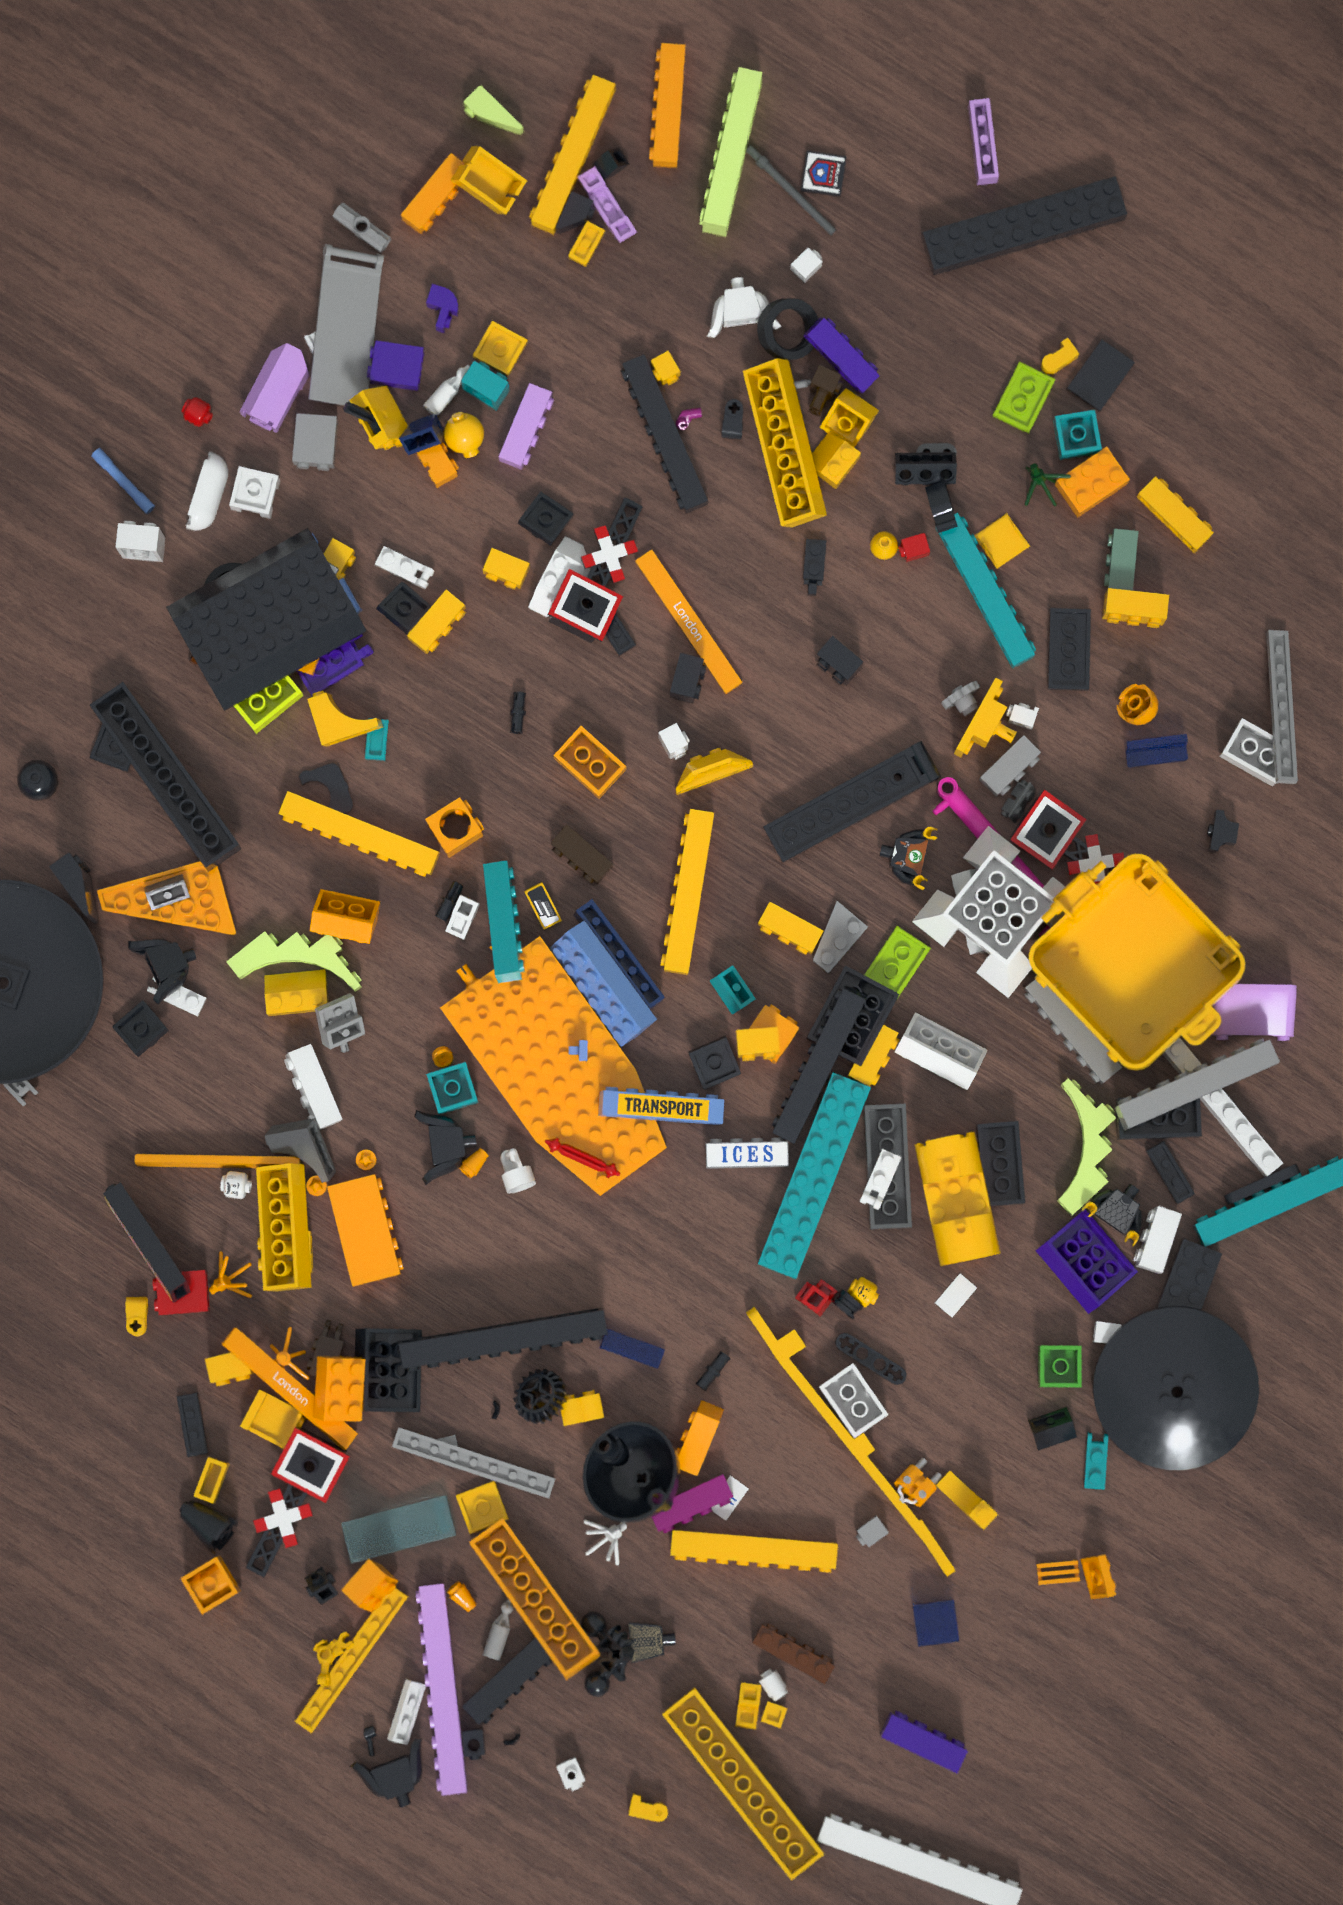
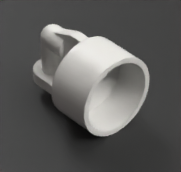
M516 1149L505 1150L501 1154L500 1159L505 1171L501 1177L507 1193L520 1192L536 1184L531 1166H522Z

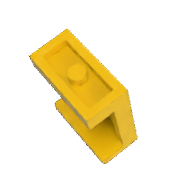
M259 1390L240 1427L284 1449L294 1428L301 1429L306 1418L293 1406L263 1390Z

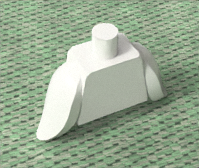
M743 278L731 279L732 289L725 290V294L720 296L714 304L711 327L707 336L715 338L722 329L723 320L724 327L758 323L762 311L769 305L768 300L759 291H754L752 286L744 287ZM776 318L773 323V330L782 327Z

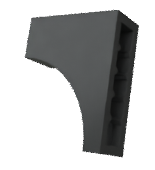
M315 1118L273 1125L264 1135L271 1153L290 1154L303 1160L317 1173L322 1183L329 1182L336 1173Z

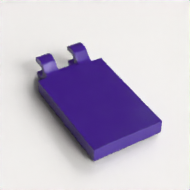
M363 634L320 657L313 676L297 671L311 695L326 690L364 666L362 659L374 652L369 645L364 646L360 650L357 648L354 641L361 638Z

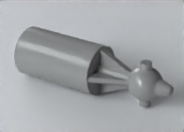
M509 1599L501 1605L502 1613L492 1623L482 1654L499 1661L510 1631L508 1614L513 1611V1605Z

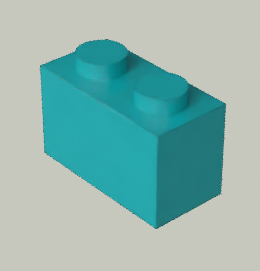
M733 965L710 980V983L731 1014L736 1013L756 999Z

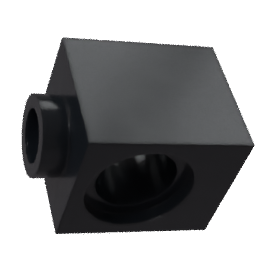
M483 1728L463 1730L464 1757H469V1760L482 1759L481 1755L486 1754ZM471 1739L478 1740L480 1743L479 1749L471 1750L468 1742Z

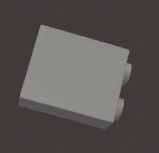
M296 413L292 462L294 465H297V468L309 469V466H312L322 471L334 468L338 429L337 416Z

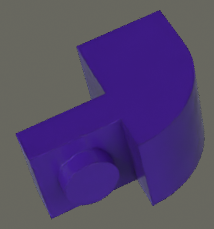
M432 284L426 304L428 308L440 311L435 327L436 331L444 333L446 328H450L452 322L450 315L458 317V302L455 295L449 289Z

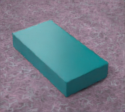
M380 719L383 728L367 733L365 759L386 760L389 720Z

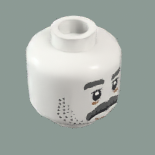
M229 1171L226 1175L222 1176L221 1191L224 1192L226 1197L243 1199L247 1193L251 1192L252 1181H249L246 1173Z

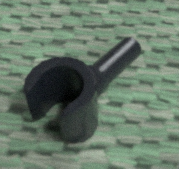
M373 1725L364 1729L369 1756L375 1755L371 1738L377 1736Z

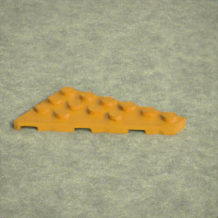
M199 861L97 890L103 911L224 934H237L218 866L207 872ZM182 874L190 898L151 910L144 887Z

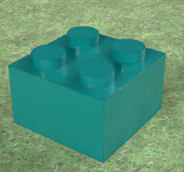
M474 361L461 380L464 391L496 411L510 391L509 383L506 381L507 377L499 372L493 373L490 371V367L481 361L479 363Z
M1095 410L1054 417L1053 424L1060 460L1095 455L1102 450Z
M466 1062L426 1074L439 1115L479 1103Z

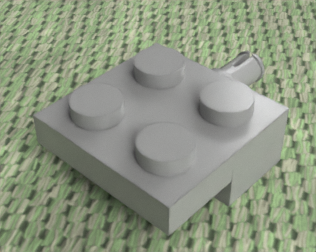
M351 993L315 1008L322 1044L327 1048L333 1049L340 1046L341 1052L344 1053L349 1051V1041L365 1035L362 1016L357 1012L355 998Z

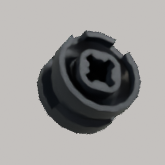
M843 1289L839 1292L837 1299L831 1301L852 1320L855 1318L854 1313L856 1314L857 1311L863 1309V1306Z

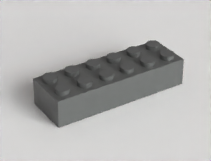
M906 1104L865 1105L864 1125L867 1183L882 1149L901 1157L879 1210L873 1208V1205L868 1204L870 1230L911 1228ZM871 1190L870 1195L877 1198L879 1193Z

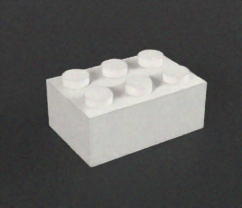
M124 521V524L118 523L116 549L123 559L163 562L165 537L160 528L156 527V524L144 523L143 526L136 525V522Z
M1242 718L1219 757L1273 787L1276 784L1273 735Z
M1160 1206L1149 1210L1146 1222H1149L1147 1229H1143L1140 1241L1143 1243L1141 1249L1136 1250L1133 1261H1136V1267L1157 1274L1163 1273L1182 1214Z
M853 1363L819 1386V1389L853 1438H856L888 1415Z

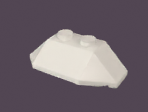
M566 536L555 550L536 587L528 607L529 609L548 617L549 615L547 614L568 569L587 577L591 567L584 569L580 557L586 555L582 544Z

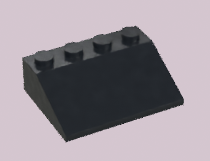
M68 852L50 865L49 868L83 914L96 925L99 923L92 878L88 874L91 870L77 854L73 856Z
M845 965L806 1040L814 1044L817 1043L819 1037L816 1034L821 1025H826L828 1019L825 1016L830 1007H835L837 1001L834 998L838 990H843L845 985L868 997L838 1056L862 1066L899 993Z
M355 1328V1357L365 1359L362 1411L420 1412L421 1366H419V1370L408 1372L406 1368H402L398 1341L422 1337V1330Z

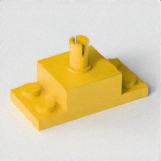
M997 678L993 681L954 754L961 758L963 754L968 755L973 743L985 748L991 736L995 734L1009 741V743L1014 739L1017 731L1006 727L1000 721L1007 709L1005 705L997 702L1004 689L1000 687L1003 681Z

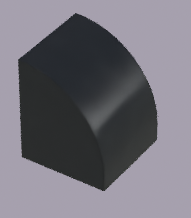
M618 147L607 150L592 164L596 167L603 180L622 171L629 165V162Z

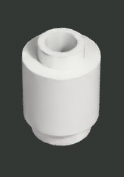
M768 1669L760 1675L762 1679L759 1682L769 1698L772 1697L776 1701L788 1693L787 1686L777 1670L772 1672L771 1669Z

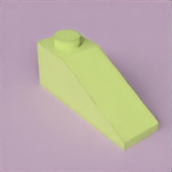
M481 85L463 101L464 111L470 118L475 117L480 122L519 135L523 133V126Z

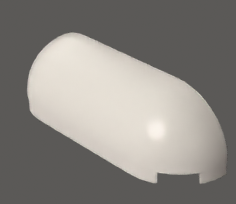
M209 452L208 459L204 461L188 515L190 517L186 524V529L195 531L205 529L215 519L228 478L226 462L215 453Z

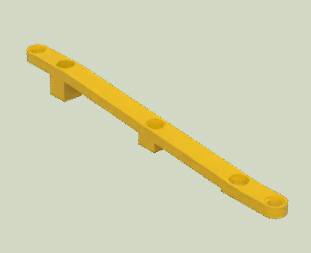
M753 1307L748 1310L746 1314L779 1364L921 1538L945 1575L948 1577L954 1573V1567L922 1519L918 1520L908 1506L899 1500L900 1496L868 1458L867 1455L875 1451L865 1434L862 1433L853 1439L789 1359L806 1347L795 1329L777 1341L756 1308Z

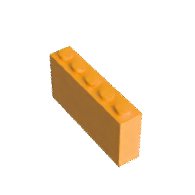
M374 1174L327 1186L352 1286L355 1287L401 1275L400 1270H403L404 1267L401 1257L397 1258L395 1250H398L399 1247L396 1237L392 1238L390 1230L394 1229L391 1217L387 1218L385 1210L389 1208L386 1198L381 1196L380 1190H384L381 1178H377Z

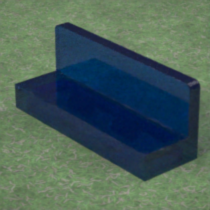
M1187 734L1126 741L1124 746L1127 767L1187 761Z
M607 1329L608 1335H604L600 1346L601 1349L657 1369L659 1368L665 1349Z

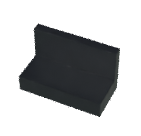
M1067 1407L1028 1420L1038 1451L1077 1438L1073 1420Z

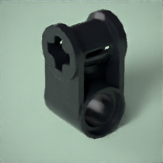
M731 399L726 403L721 438L742 440L743 405L739 400ZM734 405L737 406L738 410H740L736 411V414H732V411L729 410L732 409Z

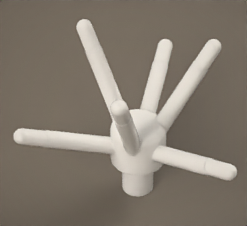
M584 1520L585 1524L599 1529L586 1531L587 1535L605 1533L606 1536L585 1554L587 1556L609 1540L611 1545L606 1560L610 1561L614 1550L615 1564L619 1565L618 1539L622 1536V1532L627 1528V1525L621 1522L617 1526L612 1525L608 1528Z

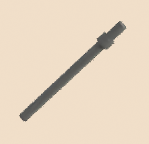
M752 145L746 150L756 161V165L761 170L764 169L830 235L836 232V229L769 163L770 160L765 155L762 156Z

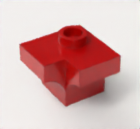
M821 1279L815 1286L806 1282L795 1299L821 1317L838 1294V1291Z

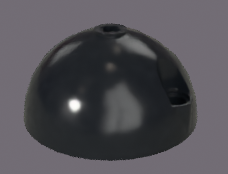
M630 1421L611 1427L597 1438L585 1459L583 1486L589 1502L601 1515L624 1523L641 1522L661 1512L670 1510L680 1483V1462L673 1443L662 1431L648 1423ZM609 1444L608 1450L605 1451L606 1445Z

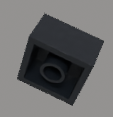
M833 635L816 654L815 661L818 662L816 665L823 672H830L833 675L832 679L839 685L843 683L847 686L863 666V661Z
M680 653L670 689V698L694 704L695 699L699 700L702 686L699 684L700 679L704 680L707 669L703 658Z

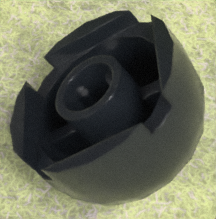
M32 760L25 763L19 770L17 785L21 793L28 799L34 801L50 798L56 792L58 775L49 763L42 760Z

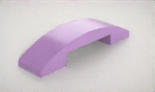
M596 167L578 176L588 197L594 200L596 210L619 243L637 233L608 190L605 181Z

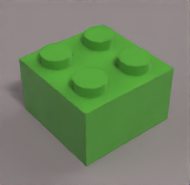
M1038 1346V1387H1082V1346Z

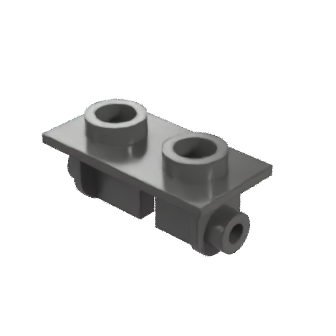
M1025 780L1018 782L1011 793L1012 796L1016 797L1015 801L1008 797L1001 808V815L1006 818L1009 817L1013 823H1016L1023 816L1024 808L1035 796L1036 788L1031 782L1028 783Z

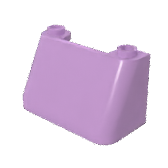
M1236 984L1212 1006L1219 1013L1221 1024L1211 1036H1216V1040H1228V1036L1233 1035L1277 1037V1041H1290V1037H1294L1297 986Z

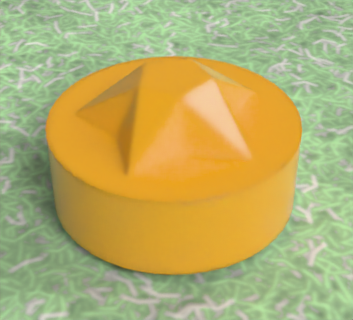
M440 1046L433 1051L432 1059L437 1067L444 1068L452 1063L453 1054L448 1047Z
M362 1150L357 1154L356 1164L360 1169L371 1170L376 1165L377 1158L372 1151Z
M312 1176L307 1181V1191L313 1196H321L327 1190V1182L322 1183L319 1176Z

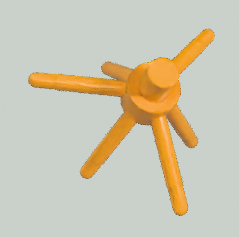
M220 1251L219 1277L209 1287L210 1293L215 1294L218 1291L223 1292L228 1289L251 1298V1294L238 1289L247 1287L246 1283L231 1284L230 1280L245 1271L252 1264L247 1263L230 1276H226L224 1273L229 1257L225 1256L223 1261V1252Z
M288 1327L283 1351L280 1352L274 1345H270V1348L277 1355L274 1361L280 1364L284 1370L285 1365H289L302 1377L309 1380V1376L291 1362V1358L303 1355L306 1351L302 1350L292 1354L287 1352L292 1327Z

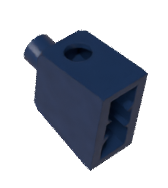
M436 414L428 415L411 422L399 437V440L406 453L411 455L441 444L444 428Z

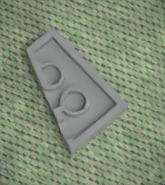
M838 901L835 904L813 958V962L828 974L868 928Z

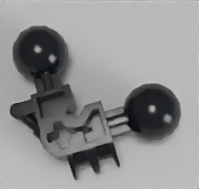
M592 1611L582 1617L580 1622L581 1628L588 1637H597L601 1641L597 1647L601 1652L608 1651V1657H602L598 1662L602 1667L600 1671H592L586 1676L584 1688L591 1696L601 1697L610 1688L609 1678L611 1675H614L620 1682L626 1680L625 1666L634 1656V1650L631 1646L634 1639L630 1638L627 1640L628 1633L626 1631L620 1632L621 1625L619 1624L608 1631L604 1616Z

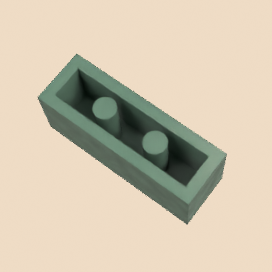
M1114 529L1112 534L1108 535L1107 546H1111V551L1106 556V566H1109V573L1105 574L1104 586H1107V590L1112 588L1133 591L1138 531Z

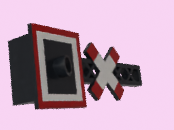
M625 497L609 531L606 525L593 530L600 550L580 557L584 569L590 567L591 569L587 577L568 569L547 614L550 616L548 622L589 643H592L595 639L600 642L603 641L623 598L622 595L606 588V584L610 577L612 583L625 580L618 559L638 552L634 540L628 542L627 540L643 506ZM626 505L636 510L633 516L626 517L624 512ZM623 523L626 532L618 535L616 525ZM612 541H615L617 545L613 546ZM605 563L607 569L602 570L600 564ZM599 575L602 584L600 585L592 581L591 578ZM582 600H587L591 604V608H585L582 605Z
M1043 790L1040 796L1036 797L1010 835L1011 842L1051 870H1053L1063 854L1072 860V862H1067L1069 875L1081 873L1082 871L1086 872L1088 869L1091 870L1100 861L1107 866L1106 868L1109 869L1110 873L1124 859L1123 852L1102 856L1098 834L1084 836L1085 843L1075 837L1087 819L1046 790ZM1047 824L1052 825L1054 828L1051 835H1047L1044 831ZM1073 841L1075 842L1076 851L1069 852L1066 849ZM1087 852L1088 859H1082L1081 853ZM1104 869L1096 876L1097 879L1094 881L1096 885L1107 876L1104 873Z
M294 1428L271 1475L287 1482L289 1485L284 1495L281 1488L268 1492L274 1514L253 1520L256 1532L264 1531L246 1566L247 1569L265 1577L283 1541L285 1548L298 1545L292 1523L313 1516L310 1503L302 1505L307 1494L324 1503L327 1502L350 1458L346 1454V1450L304 1428L302 1430ZM312 1461L315 1464V1470H307L305 1462ZM294 1486L304 1491L303 1494L294 1497L292 1487ZM292 1502L293 1508L287 1509L286 1503ZM279 1526L280 1532L275 1533L274 1528ZM273 1538L275 1548L266 1551L264 1546L265 1540ZM264 1557L266 1565L263 1570L253 1566L256 1558Z

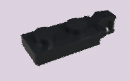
M806 539L803 580L804 584L809 585L808 596H816L817 585L822 586L827 540Z

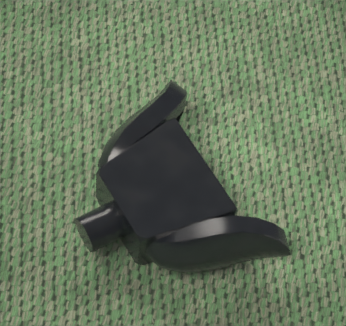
M156 938L128 941V949L130 951L145 956V960L159 987L153 998L159 1005L165 998L176 992L184 984L189 969L188 962L196 960V954L193 948L182 952L177 942L172 943L166 939Z
M416 1110L414 1117L419 1122L429 1126L434 1167L427 1171L422 1178L426 1186L432 1180L458 1169L462 1164L463 1157H465V1148L476 1147L475 1134L463 1136L462 1127H459L457 1122L450 1117L427 1114Z
M414 1739L409 1755L406 1754L372 1767L371 1770L357 1761L349 1767L360 1776L364 1784L374 1795L385 1797L387 1800L396 1797L399 1808L411 1804L408 1792L415 1789V1785L420 1782L422 1777V1739Z

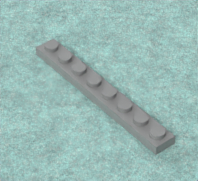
M1268 630L1266 635L1276 783L1296 784L1298 776L1288 631Z
M398 1427L392 1445L393 1448L546 1498L550 1497L556 1479Z

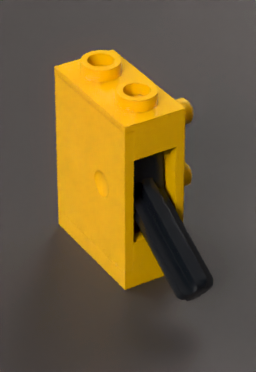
M387 386L362 390L351 398L350 402L345 403L344 412L358 418L359 423L363 425L369 436V442L373 444L375 450L381 448L387 450L395 445L397 448L403 446L399 437L408 425Z

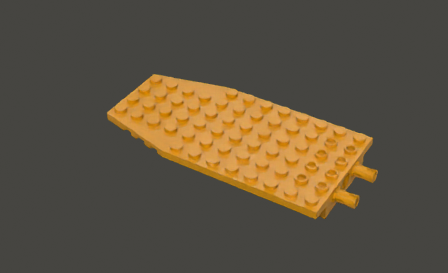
M540 936L525 946L523 953H520V960L524 961L525 972H521L522 980L498 983L494 969L479 979L474 976L468 965L465 964L462 968L467 974H464L461 968L456 972L467 985V989L444 1004L440 1009L538 1144L600 1196L667 1148L656 1120L598 1116L600 1091L606 1090V1087H617L618 1091L626 1092V1088L638 1089V1093L645 1092L632 1063ZM579 1040H588L587 1061H579V1055H569V1046H579ZM558 1137L561 1144H568L603 1160L607 1165L615 1163V1167L621 1174L620 1176L607 1178L605 1172L596 1171L563 1156L558 1150L553 1153L550 1152V1148L545 1143V1140H552Z

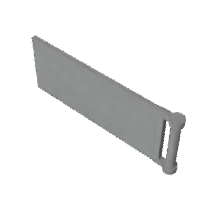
M329 244L324 245L309 388L310 400L345 406V403L350 402L349 400L359 392L369 389L370 378H367L368 366H371L372 362L370 350L374 343L384 255H371L334 248ZM333 255L374 263L375 268L330 261V258Z

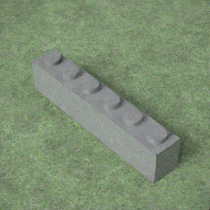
M1034 980L1024 988L1026 991L1024 996L1031 1004L1035 1002L1039 1007L1037 1011L1043 1019L1048 1018L1052 1023L1050 1025L1051 1029L1056 1035L1061 1034L1065 1039L1063 1041L1064 1045L1069 1051H1075L1078 1055L1076 1057L1077 1061L1083 1067H1088L1091 1071L1089 1075L1096 1083L1100 1082L1103 1084L1122 1068L1118 1062L1114 1063L1106 1054L1108 1050L1047 986L1043 988Z

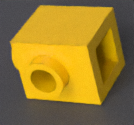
M669 351L651 360V366L654 369L652 373L657 382L660 381L662 385L666 383L671 385L679 379L680 370Z

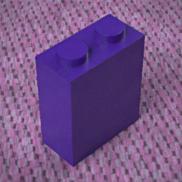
M375 341V346H371L370 358H373L372 366H368L367 378H370V383L419 391L425 353L424 347Z

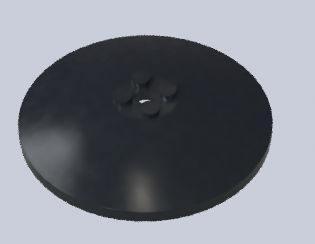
M1164 1306L1145 1311L1131 1318L1109 1338L1099 1355L1095 1367L1093 1397L1095 1408L1104 1430L1124 1453L1145 1465L1155 1468L1188 1470L1207 1465L1221 1458L1243 1438L1253 1421L1257 1409L1259 1378L1248 1346L1229 1324L1219 1317L1197 1308ZM1180 1386L1183 1389V1393L1177 1397L1171 1394L1173 1387Z

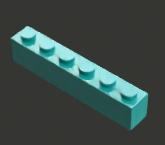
M507 860L483 864L495 977L498 983L522 980L521 972H525L524 961L520 960V953H523V948L517 936L521 935L520 924L519 922L516 923L515 918L519 916L518 906L514 904L513 898H517L516 888L512 886L511 880L515 879L513 867H509Z

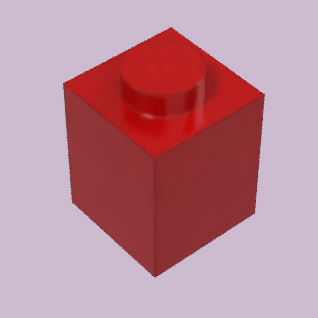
M925 533L901 539V546H898L901 558L905 557L906 562L930 555Z

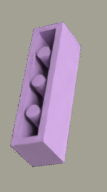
M990 99L969 100L968 112L977 185L997 183L999 174Z
M529 383L500 452L499 461L521 470L524 465H528L531 454H529L531 446H536L539 438L536 434L539 428L543 429L547 419L544 417L546 410H551L554 403L551 391Z

